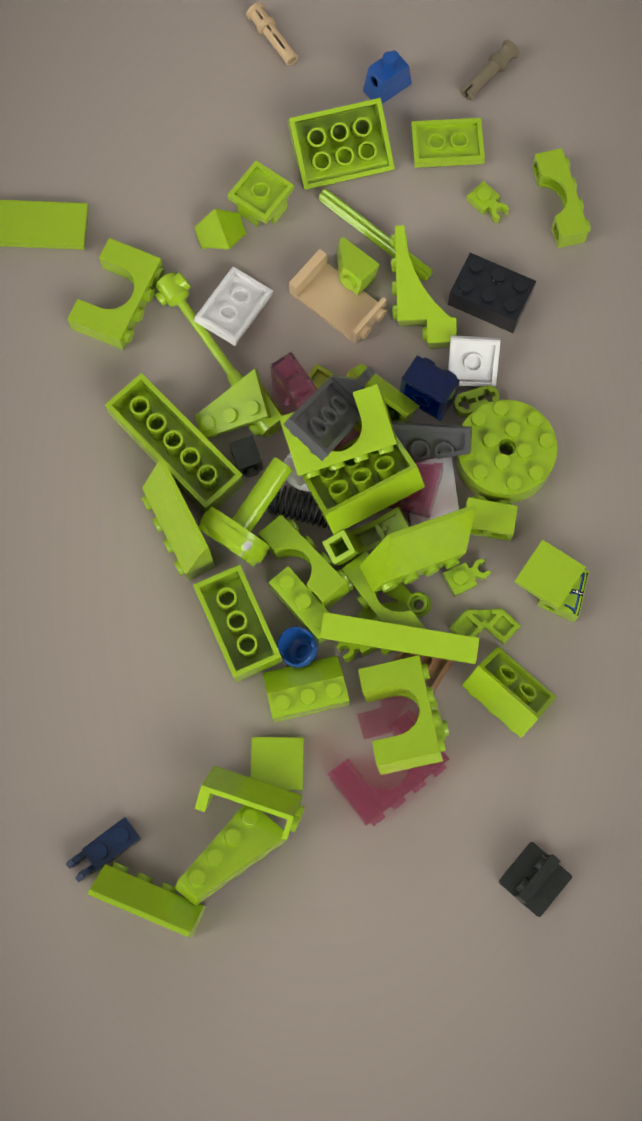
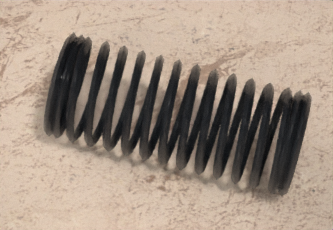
M286 485L283 488L277 511L276 506L281 488L268 506V513H271V515L273 513L276 515L279 512V515L283 516L284 514L285 518L289 516L290 519H293L295 517L296 521L300 519L302 523L306 519V523L309 524L311 522L312 526L316 522L318 527L322 524L323 529L327 526L323 515L319 523L320 509L314 521L316 502L309 518V511L313 500L312 495L303 518L308 491L305 493L298 518V508L303 490L299 493L293 515L292 510L298 491L297 488L294 490L291 506L287 513L292 486L289 488L282 513L281 507L287 489Z

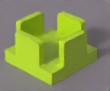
M255 160L228 193V200L238 206V213L241 217L258 227L260 221L265 224L269 221L275 224L288 208L287 199L294 191V184Z

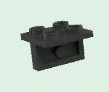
M530 842L498 882L537 917H541L572 879V875L559 865L560 860L556 856L546 854L534 842Z

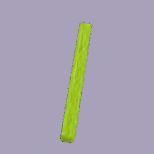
M324 189L319 194L320 202L393 258L396 257V250L391 248L390 236L328 189ZM409 252L417 276L423 281H427L431 277L433 270Z

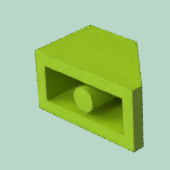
M341 237L336 252L339 281L345 288L359 295L375 280L380 264L346 238Z

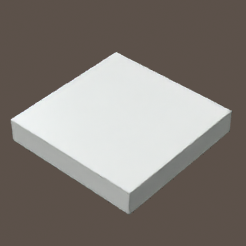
M451 335L447 385L475 387L490 385L496 388L500 338Z

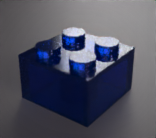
M417 355L401 378L400 392L418 404L420 410L441 421L456 398L460 380L453 372L449 370L444 371L437 367L431 359L422 358Z

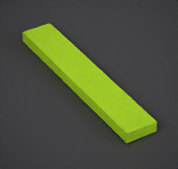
M327 612L323 614L320 632L321 639L469 664H476L480 639Z

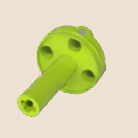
M274 457L232 519L211 506L200 519L199 529L255 567L257 563L262 562L270 546L251 533V531L293 469Z

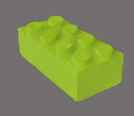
M241 565L193 584L235 683L282 663V657Z

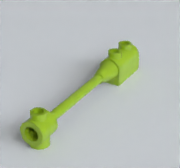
M181 272L177 274L168 273L160 278L156 283L158 290L155 294L156 298L163 306L168 304L170 307L178 306L227 374L232 387L243 378V375L232 366L207 329L194 322L196 314L186 301L189 295L188 289L191 288L190 283ZM263 386L271 417L252 423L248 427L256 437L261 434L263 438H267L282 428L279 417L283 416L284 413Z

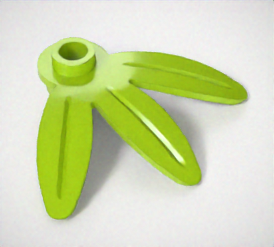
M398 583L396 588L383 592L398 600V602L382 603L385 608L391 611L404 612L412 610L417 617H424L431 610L432 602L427 594L423 592L411 594L401 583ZM418 601H423L424 603L421 609H416L415 607ZM370 609L362 610L357 614L358 618L372 620L371 618L375 616ZM381 649L383 655L393 652L392 650Z

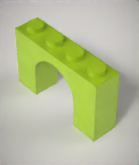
M109 238L99 256L102 269L131 281L134 285L131 298L124 305L115 309H103L77 299L67 320L72 330L124 350L126 344L132 341L134 328L137 323L142 321L145 313L144 308L147 302L150 303L152 301L156 283L164 276L165 269L163 268L161 258Z
M379 384L353 392L362 422L361 434L350 448L343 451L332 450L323 461L312 454L309 448L297 437L293 436L289 429L283 425L294 412L279 417L298 476L305 474L306 479L320 475L319 469L328 466L330 471L345 467L344 461L354 459V462L357 463L369 459L368 453L377 450L379 455L394 451L393 445L398 444Z
M417 655L358 669L362 692L367 703L402 696L413 700L420 708L417 722L410 730L401 735L372 741L376 765L380 774L384 775L442 762V752L446 751L443 735L438 736L436 727H440L441 724L438 711H432L431 703L435 702L433 688H427L426 679H430L427 663L422 664L420 656Z

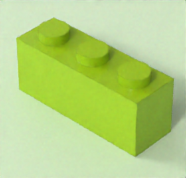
M287 566L269 581L270 590L303 628L315 637L318 645L326 640L320 638L324 612L329 613V611L291 568Z

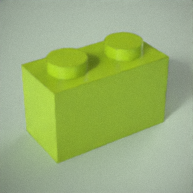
M483 496L468 497L465 507L474 505L476 508L470 534L511 541L514 534L518 506L512 505L511 502L506 500L493 502L487 501V498Z

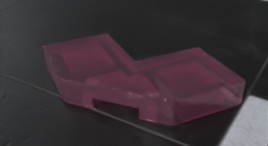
M395 696L381 699L382 708L357 714L363 739L366 740L389 734L403 710L407 698Z

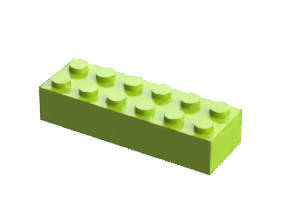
M142 373L105 404L109 416L156 464L159 460L164 459L177 486L204 513L211 506L215 509L219 508L244 485L243 474Z

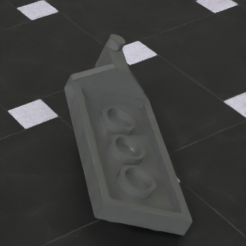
M367 367L358 378L333 374L283 425L289 429L293 436L306 445L312 454L323 461L361 420L353 392L364 389V385L375 375V371L371 367Z

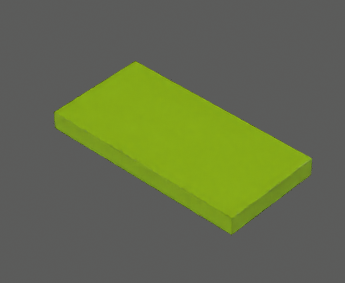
M0 200V247L85 250L89 213L88 203Z

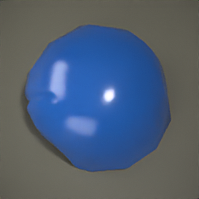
M293 626L285 629L279 636L277 648L286 664L294 668H302L308 666L317 656L318 643L308 630Z

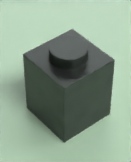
M253 435L229 443L236 468L243 476L253 477L263 470L262 460Z

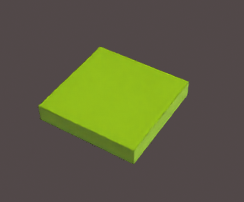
M542 539L514 583L558 611L586 567Z
M252 737L251 778L288 791H303L304 738Z

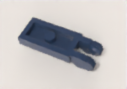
M124 817L85 846L82 852L66 863V866L69 869L74 868L86 857L89 859L92 865L80 871L75 877L79 883L95 871H100L105 864H109L141 838L128 819Z

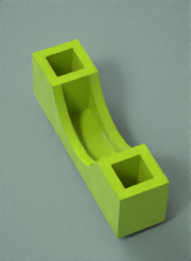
M562 148L535 154L532 169L538 187L554 191L563 203L564 209L554 217L551 227L557 248L584 243L588 233L591 231L589 219L584 217L583 200L581 197L578 198L576 192L577 182L575 177L571 176L568 156L564 155Z
M279 515L258 533L260 539L270 546L268 550L278 560L287 557H297L311 565L312 571L307 587L322 605L329 610L350 592L347 584L349 579L340 569L336 571L331 566L332 562L324 552L319 554L314 549L316 547L314 542L307 535L303 537L298 532L300 529L292 519L287 521L282 515Z
M367 551L342 568L343 573L349 579L347 582L349 590L355 589L359 594V597L356 599L365 611L370 609L375 615L371 618L372 620L426 629L412 610L395 612L385 608L379 602L377 592H372L360 568L361 563L369 556Z

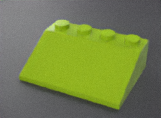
M381 98L287 119L290 139L304 190L395 170Z
M397 436L398 444L393 445L394 451L379 455L377 450L368 453L369 459L357 463L354 462V459L344 461L345 467L330 471L328 466L319 469L320 475L306 479L305 474L301 475L334 535L425 487L417 465ZM359 437L334 449V451H343L350 448Z
M164 459L159 460L142 487L145 496L141 497L147 511L153 510L156 517L152 521L158 533L164 532L167 539L163 540V543L169 554L174 552L177 558L174 565L179 575L185 574L189 581L215 568L209 547Z
M471 505L388 534L360 565L372 592L380 590L388 592L396 588L398 583L404 582L406 585L417 580L420 575L425 574L428 577L437 573L441 567L445 566L446 569H450L459 564V559L467 550L476 511L475 506Z

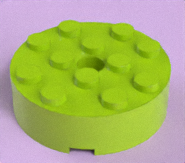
M496 400L478 407L466 418L462 426H472L471 452L455 456V465L461 480L473 493L493 501L506 500L515 503L531 497L542 488L557 458L556 435L551 424L542 413L520 401ZM500 449L511 452V455L502 454Z

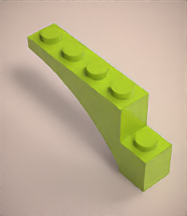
M405 225L395 226V234H391V248L396 250V257L391 258L392 272H396V281H392L393 296H397V305H393V319H397L399 327L427 325V327H423V342L428 343L429 349L450 348L451 335L458 336L457 319L447 315L427 293L410 259Z

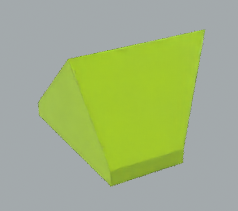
M216 208L194 227L201 249L216 248L230 250L243 236H246L239 213Z

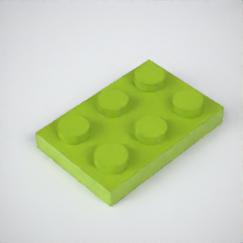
M481 118L411 121L414 168L484 164L485 153Z

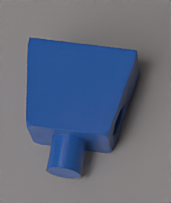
M397 51L385 52L381 59L368 68L363 92L370 100L381 98L383 104L412 84L409 65Z

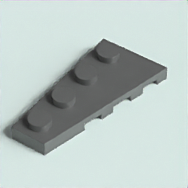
M391 421L396 436L415 463L435 458L442 459L465 455L471 452L472 426Z

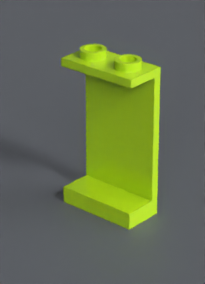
M215 765L202 783L195 809L205 812L214 796L217 795L287 819L282 835L284 840L288 839L291 831L296 832L305 806L301 805L303 795Z

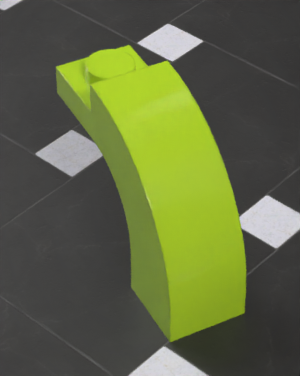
M397 507L367 525L354 530H342L322 543L333 564L342 565L352 562L365 551L370 555L388 534L411 526L401 508Z

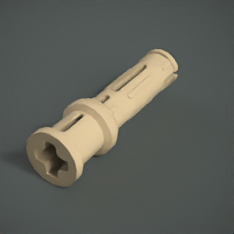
M261 2L253 4L247 10L246 17L255 23L259 34L266 36L287 66L296 63L299 57L275 27L274 18L266 13L264 10L265 6Z

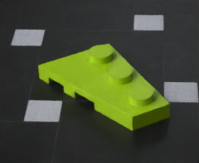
M253 369L195 415L198 429L207 439L271 417L259 370Z

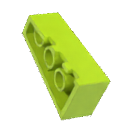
M243 805L179 878L175 889L193 905L197 906L221 889L226 883L238 877L250 866L266 857L271 851L283 845L286 841L282 839L284 830L262 811Z

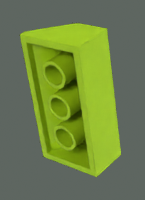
M116 862L112 866L104 865L88 891L87 895L186 937H194L206 908L202 904L195 906L185 897L176 894L177 890L175 887L163 882L162 886L159 887L151 883L153 878L140 872H138L137 876L127 873L129 868Z

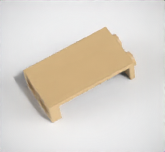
M321 249L314 254L289 282V293L355 344L361 338L365 339L372 330L371 326L376 321L380 322L387 313V299L384 297L378 302L365 291L356 295L353 291L345 288L339 281L338 271L327 263V254Z

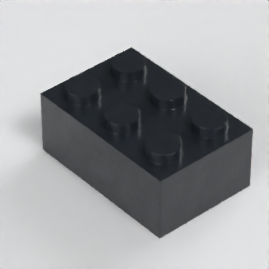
M470 252L450 291L448 305L514 333L533 294L536 281Z

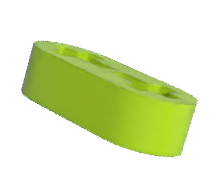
M487 385L459 394L455 398L453 406L455 413L460 417H468L475 409L489 403L487 399L481 400L485 393L488 396H493L491 402L499 400L498 390L493 386ZM461 401H465L466 404L471 403L467 410L464 407H459Z

